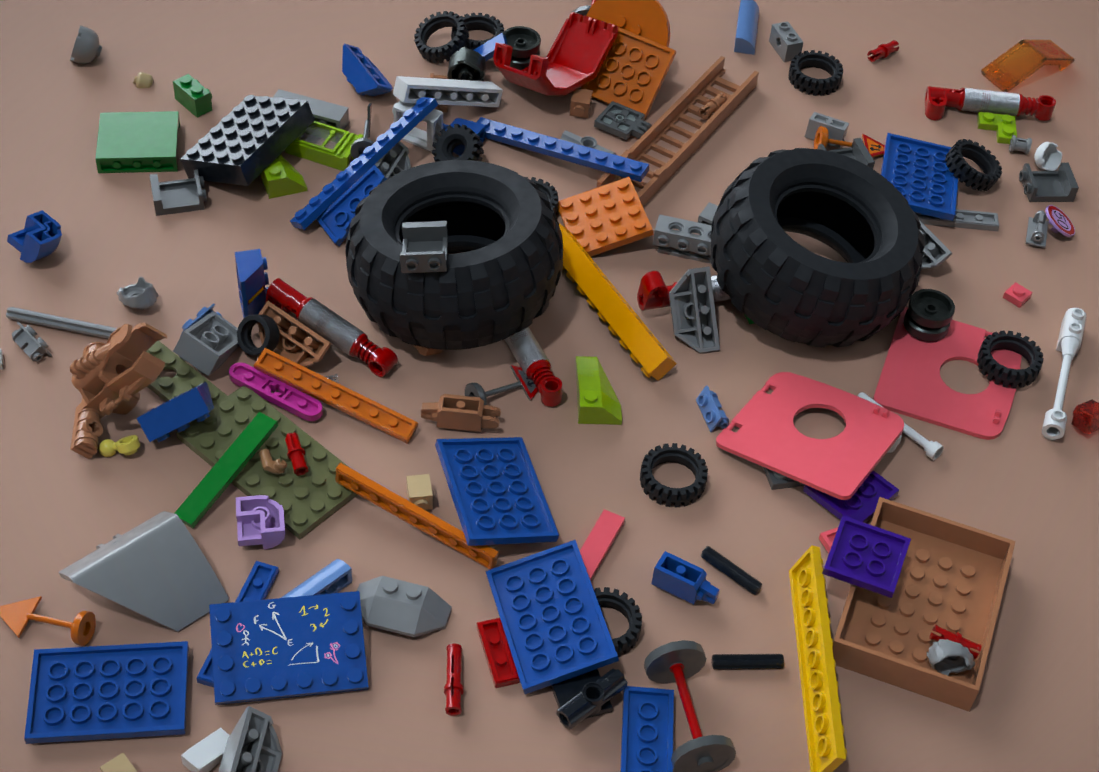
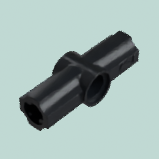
M613 668L597 681L585 684L582 692L557 710L556 714L560 722L566 728L572 729L589 715L599 713L606 702L627 687L628 682L624 674L619 669Z

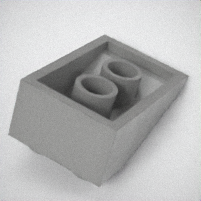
M213 311L183 331L173 352L179 355L182 360L195 366L199 372L209 376L219 369L239 347L237 340L238 328Z

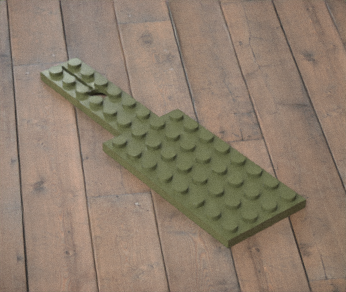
M156 341L146 351L165 362L163 370L172 369L176 372L173 378H161L158 376L153 383L147 386L165 402L204 382L208 384L214 409L209 412L210 417L200 422H197L195 419L189 423L190 427L181 432H176L181 442L213 467L259 412L278 422L279 426L231 483L246 496L265 495L269 496V499L276 501L279 505H282L285 528L299 540L358 495L335 481L336 467L340 463L346 464L253 390L242 386L227 396L160 341ZM288 433H297L301 447L305 450L304 457L308 472L304 475L297 476L294 474L291 460L287 457L288 448L285 438ZM262 449H269L272 460L280 459V462L282 459L285 460L287 463L285 472L276 475L265 471L261 464L259 452Z

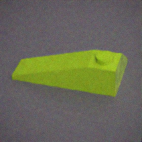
M281 155L260 174L269 199L308 191L303 176Z
M576 356L578 424L622 425L621 404L598 358Z

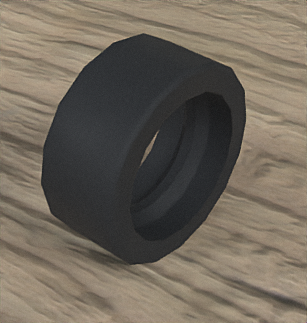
M248 315L240 322L237 330V340L240 348L250 355H261L264 348L274 351L280 338L277 323L272 317L267 315ZM257 322H260L265 330V340L260 348L253 344L251 338L252 328Z

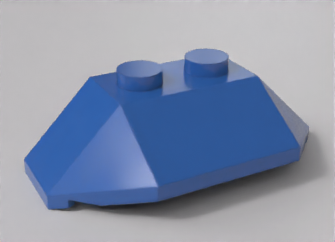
M344 43L342 72L347 77V81L355 87V91L362 96H377L391 92L394 89L380 70L362 53L359 47Z

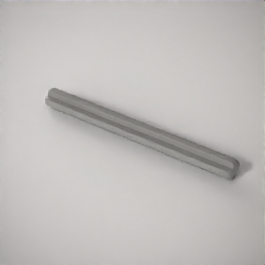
M15 307L7 308L6 313L8 319L107 339L117 329Z

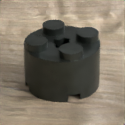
M462 47L451 56L447 76L449 79L484 81L486 59L478 52Z

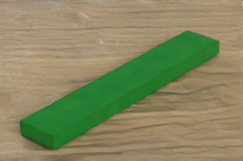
M259 412L174 514H177L184 524L193 529L279 426L278 422Z

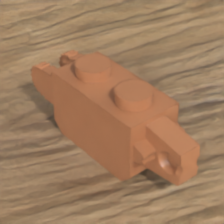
M443 394L440 396L439 402L422 403L421 418L436 421L438 428L481 432V428L495 429L499 427L500 423L498 418L501 415V409L495 406L484 405V400L480 397Z

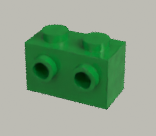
M187 74L173 81L175 99L195 117L198 118L212 111V94L197 79Z

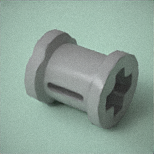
M1012 135L1009 151L1013 152L1015 150L1029 154L1032 139L1017 138L1016 135Z

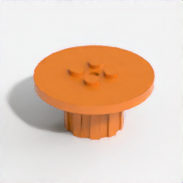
M596 0L586 15L604 21L607 24L617 25L619 28L669 47L671 34L669 19L658 0Z

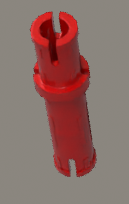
M453 643L446 647L447 680L444 686V694L446 695V714L456 716L462 712L461 695L464 693V686L461 684L462 646Z

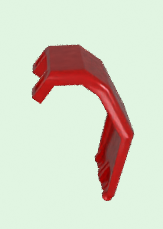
M571 12L545 58L531 55L529 66L519 70L510 67L513 47L503 43H496L493 58L494 64L508 82L544 95L565 96L597 77L619 34L618 26Z

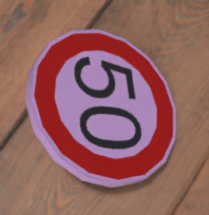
M1049 205L1046 207L1045 212L1049 219L1048 223L1054 226L1051 228V231L1055 233L1060 232L1064 236L1072 237L1075 234V228L1067 215L1056 206Z

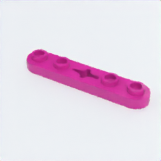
M235 363L229 368V378L234 384L253 390L261 398L307 421H316L323 415L320 401L245 363Z

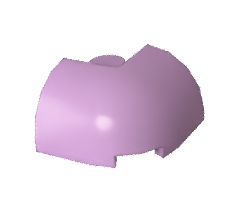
M265 495L236 497L238 545L263 544L264 550L279 545L285 538V517L282 505H279L276 501L269 499V496Z

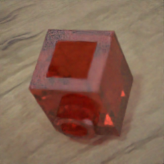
M1091 399L1077 405L1073 410L1071 424L1087 434L1099 430V403Z

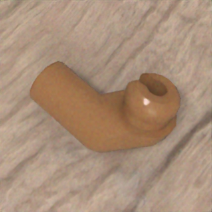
M262 449L259 452L261 464L265 471L276 475L285 472L287 467L285 460L282 459L281 462L280 459L272 460L269 449Z

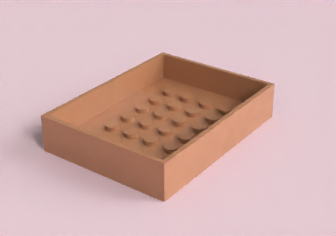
M879 497L870 525L908 537L911 541L892 598L851 584L833 640L832 649L836 666L970 711L980 689L1016 541ZM935 625L952 633H961L962 637L982 645L981 651L970 648V650L979 654L976 659H973L975 666L971 670L960 673L953 672L947 676L931 667L927 652H929L933 642L937 641L931 640L929 637L931 632L941 636V634L932 630Z

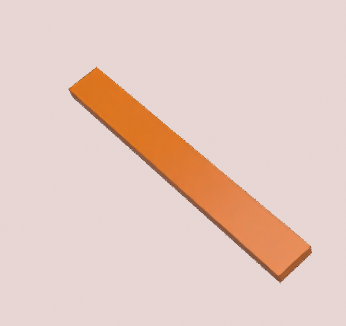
M264 348L254 364L255 369L407 444L418 427V422L267 348Z
M340 463L336 467L335 481L338 484L491 570L496 566L499 553L497 550L488 545L468 546L464 532L348 466Z

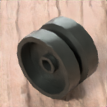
M515 26L503 32L506 36L507 44L513 47L510 67L523 70L529 66L531 55L540 56L541 38L537 31L529 27Z
M921 289L914 292L909 300L908 309L904 316L903 324L905 329L912 336L924 341H937L944 338L948 333L950 322L955 312L953 300L938 290Z

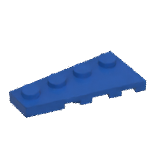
M376 165L370 168L317 218V221L337 246H340L348 236L351 219L355 216V209L360 201L369 196V192L373 188L387 180Z

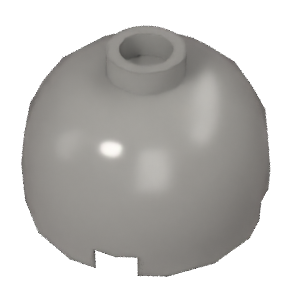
M80 25L70 61L88 64L94 60L95 56H100L102 46L99 45L97 33L90 28Z

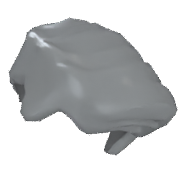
M139 277L136 284H130L124 288L121 287L117 291L119 301L124 305L141 310L153 306L159 296L153 284L146 282L143 277Z
M939 639L938 642H933L929 652H927L931 667L949 676V673L971 670L975 666L973 655L969 649L963 647L960 643L948 639Z

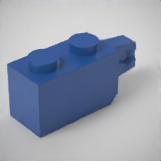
M666 551L654 567L652 585L692 604H695L696 600H703L714 604L720 590L706 580L707 573L704 569Z

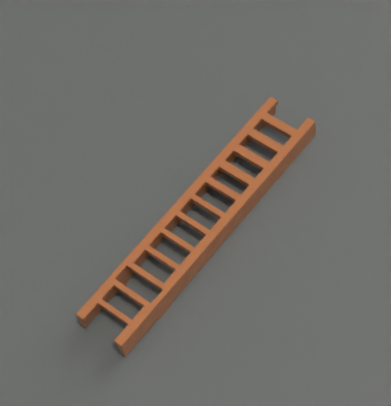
M721 56L629 150H626L621 155L636 161L642 159L660 168L655 172L649 170L646 176L651 178V180L647 184L631 179L634 186L641 188L637 195L642 206L653 197L756 88L759 72L754 71L741 86L721 78L726 70L723 68L725 57ZM716 84L734 93L730 95L712 86ZM721 92L725 93L721 98L727 95L728 99L714 114L709 115L705 119L707 120L705 123L685 115L688 111L699 116L698 110L700 108L694 104L698 102L705 105L709 98L703 96L705 93L714 97ZM680 120L699 130L694 134L675 124ZM671 130L689 138V140L683 143L666 135V133ZM661 139L680 148V150L674 153L656 143ZM651 149L671 159L664 163L647 155V152ZM606 172L597 181V187L625 177Z

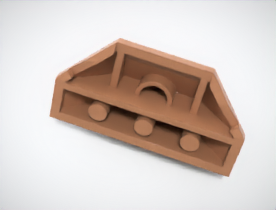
M269 301L266 302L258 314L272 317L279 328L280 338L273 352L299 365L308 367L320 362L332 344ZM257 322L261 343L263 344L265 330L263 325Z

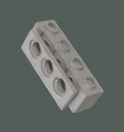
M659 214L654 231L653 245L659 246V253L711 264L709 255H711L712 225Z

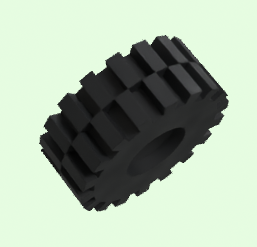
M454 124V128L449 125L446 126L448 130L442 129L440 131L442 133L441 136L436 135L437 143L433 142L432 144L435 150H432L435 162L447 160L482 161L483 158L480 154H484V150L481 148L483 143L480 141L479 136L466 125ZM463 144L465 146L463 154L459 157H454L452 155L454 148L457 145Z

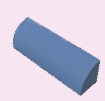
M754 0L740 1L734 52L755 55L759 6Z
M336 559L281 598L337 593L352 583V568L344 561Z

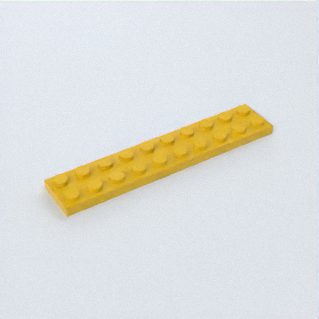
M813 545L789 570L810 772H833L846 760L847 750L844 746L843 738L844 727L841 721V704L839 703L838 681L836 680L835 673L836 662L832 649L831 621L828 616V599L825 592L826 581L822 574L823 559L821 558L820 547Z

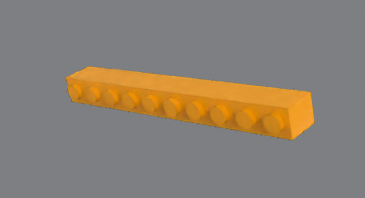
M559 224L563 238V270L566 269L568 271L566 276L573 283L576 281L578 284L576 288L582 295H587L588 299L586 301L589 305L599 310L597 315L605 323L608 322L610 324L608 329L615 336L618 335L621 338L619 343L626 350L629 349L632 352L630 357L637 364L641 363L643 366L641 368L642 372L648 378L652 376L659 381L677 363L573 234L562 224Z

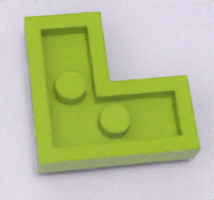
M978 112V129L996 131L997 143L1010 144L1012 135L1017 137L1015 116Z

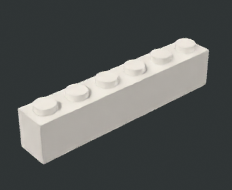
M397 76L393 95L403 103H416L422 97L435 98L439 105L499 107L503 89L489 81Z

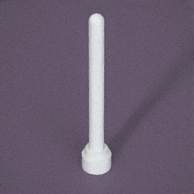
M860 392L858 394V397L881 406L865 393ZM904 423L903 433L922 446L926 456L934 461L942 454L944 446L937 441H928Z

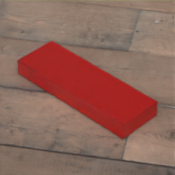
M496 618L477 622V631L495 688L518 684L520 679L501 619Z

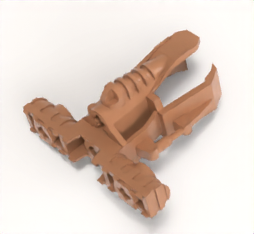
M147 323L137 324L133 329L130 324H124L111 333L106 344L97 341L90 343L84 348L83 357L72 362L70 365V372L73 374L71 381L73 386L81 393L82 402L75 409L70 450L91 459L97 453L98 438L103 433V427L100 424L101 418L111 413L126 415L137 405L140 400L139 391L153 383L164 369L165 362L146 351L156 341H160L163 338L167 339L165 333Z

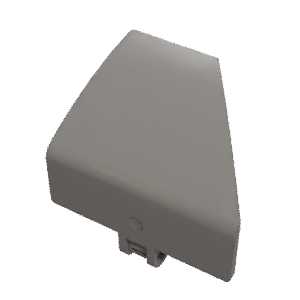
M166 511L157 514L123 535L117 534L113 536V540L106 544H99L96 546L97 550L59 571L61 578L76 583L177 632L210 612V604L225 603L229 599L215 572L177 514Z

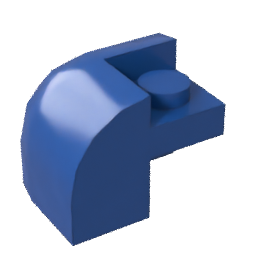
M42 210L28 215L24 229L9 234L7 242L21 252L20 260L32 263L56 251L62 236L61 225Z

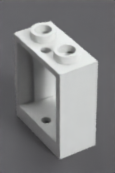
M401 100L395 103L392 109L394 114L393 123L403 117L404 112L411 109L416 103H403ZM433 109L422 120L427 122V132L414 127L401 140L431 152L435 150L432 144L433 142L437 143L435 137L436 135L441 136L442 133L440 131L443 129V112Z

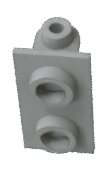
M1040 210L1035 213L1034 218L1029 217L1025 244L1046 247L1048 221H1046L1047 215L1044 211Z
M18 321L17 324L21 328L12 333L13 341L21 349H24L23 351L32 361H41L45 353L51 357L52 354L46 349L49 345L41 337L38 339L35 337L37 332L29 325L24 327Z

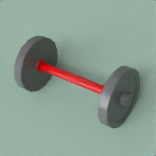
M686 640L670 642L650 652L645 658L644 669L648 678L656 683L676 682L693 740L679 746L672 754L671 762L674 771L719 772L732 763L736 756V750L732 740L723 735H702L686 679L698 673L705 666L707 658L701 644Z

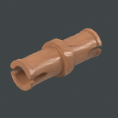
M721 92L716 97L710 98L698 110L699 116L705 113L701 118L706 119L709 115L715 113L728 99L727 95L721 98L725 94Z

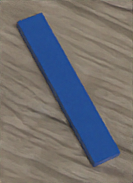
M256 561L235 602L265 600L279 573V568ZM212 648L197 676V683L214 687Z

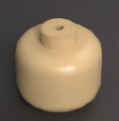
M139 72L138 76L134 77L133 83L136 84L137 88H150L153 78L151 74Z

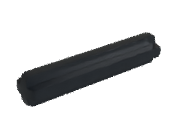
M707 546L702 551L701 557L745 589L753 594H757L762 587L760 581L713 548Z
M783 654L712 655L711 663L714 669L783 668L784 657Z

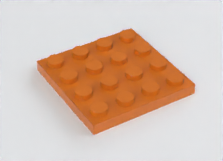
M618 27L619 34L597 77L581 86V88L593 90L592 97L607 104L614 101L645 114L644 119L646 120L677 52Z
M630 177L558 201V211L565 228L573 234L590 257L654 235Z

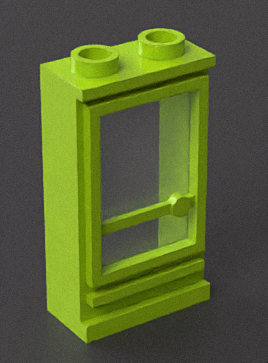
M314 121L285 149V153L344 171L349 167L352 143L359 138H363V135H355V133H349L348 131Z

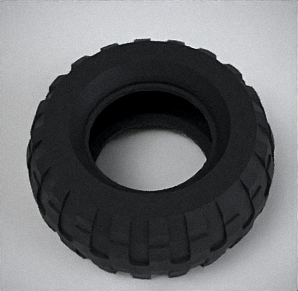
M782 149L770 152L768 157H759L754 160L725 190L712 220L711 264L712 268L718 273L716 280L720 288L729 295L731 303L759 327L785 340L803 343L812 347L824 348L828 345L846 347L852 345L856 340L865 341L904 310L919 283L925 241L923 234L919 230L921 226L916 213L910 208L909 202L892 183L869 166L848 156L821 149ZM785 231L807 235L823 242L840 254L847 263L827 259L807 250L794 241Z
M447 160L415 166L390 177L369 192V196L361 200L355 209V216L351 219L345 246L349 282L358 302L370 321L378 323L379 329L389 336L400 338L402 342L439 350H461L486 346L502 341L526 329L533 323V319L541 316L548 308L549 300L555 294L556 286L563 270L562 233L546 194L539 191L538 185L513 170L496 164L473 160ZM447 221L448 253H464L448 254L447 272L402 273L400 264V253H402L403 246L402 223Z

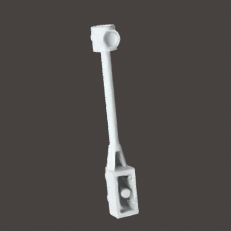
M1080 308L1068 309L1061 323L1056 350L1062 352L1063 361L1054 407L1045 413L1042 427V435L1048 440L1060 439L1065 433L1067 415L1062 411L1071 361L1074 356H1077L1081 347L1086 322V313Z

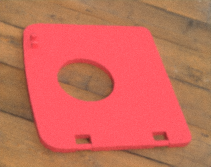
M905 307L900 314L873 400L889 411L980 439L991 440L999 437L1008 418L1016 388H1011V384L1008 387H1003L1002 382L997 385L994 383L995 379L989 380V386L984 391L977 394H963L948 387L940 376V368L949 361L964 360L978 366L977 358L984 339H986L984 336L992 335V332L952 320L948 333L944 338L937 341L920 340L912 336L905 329L903 322L906 310L908 309V307ZM1006 349L990 352L993 359L999 364L1011 369H1020L1022 355Z
M780 372L771 376L763 388L732 419L727 428L722 430L716 438V445L722 450L837 499L848 500L855 494L900 437L904 430V421L898 414L841 389L791 372ZM768 389L774 390L771 394L765 393ZM826 408L838 413L844 419L846 427L835 437L815 439L800 433L795 428L793 420L797 414L806 409ZM735 426L740 428L736 433L731 431Z

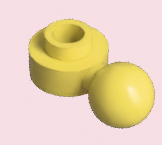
M136 435L126 436L117 442L105 439L99 444V452L104 457H111L117 451L128 456L138 451L140 442Z

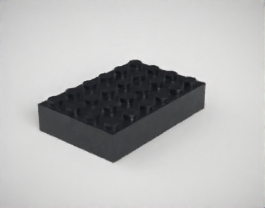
M248 95L227 116L223 117L215 127L211 128L210 132L199 139L196 145L187 150L180 160L188 179L194 178V170L198 169L199 177L203 176L204 181L249 186L315 119L307 100Z

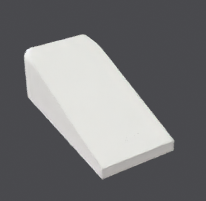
M219 728L181 755L182 764L191 772H210L222 761L230 735L222 728Z

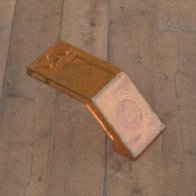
M1022 39L981 69V73L1001 91L1009 92L1044 65H1059V70L1062 71L1073 63L1075 59L1051 40Z

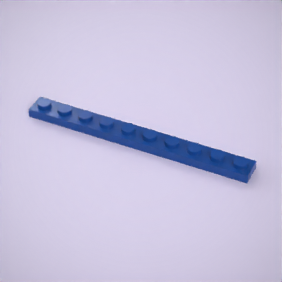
M429 97L418 99L416 105L405 111L403 117L390 125L389 130L378 136L377 141L365 148L362 155L352 160L349 167L338 173L336 179L325 185L322 192L311 198L308 202L309 204L295 213V216L290 220L293 227L305 230L439 105L436 99Z
M480 117L477 123L485 125V138L621 177H630V179L639 182L649 172V164L483 117Z

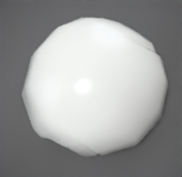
M1044 142L1037 148L1034 159L1038 168L1045 171H1055L1058 169L1062 159V152L1056 149L1058 147L1057 144Z

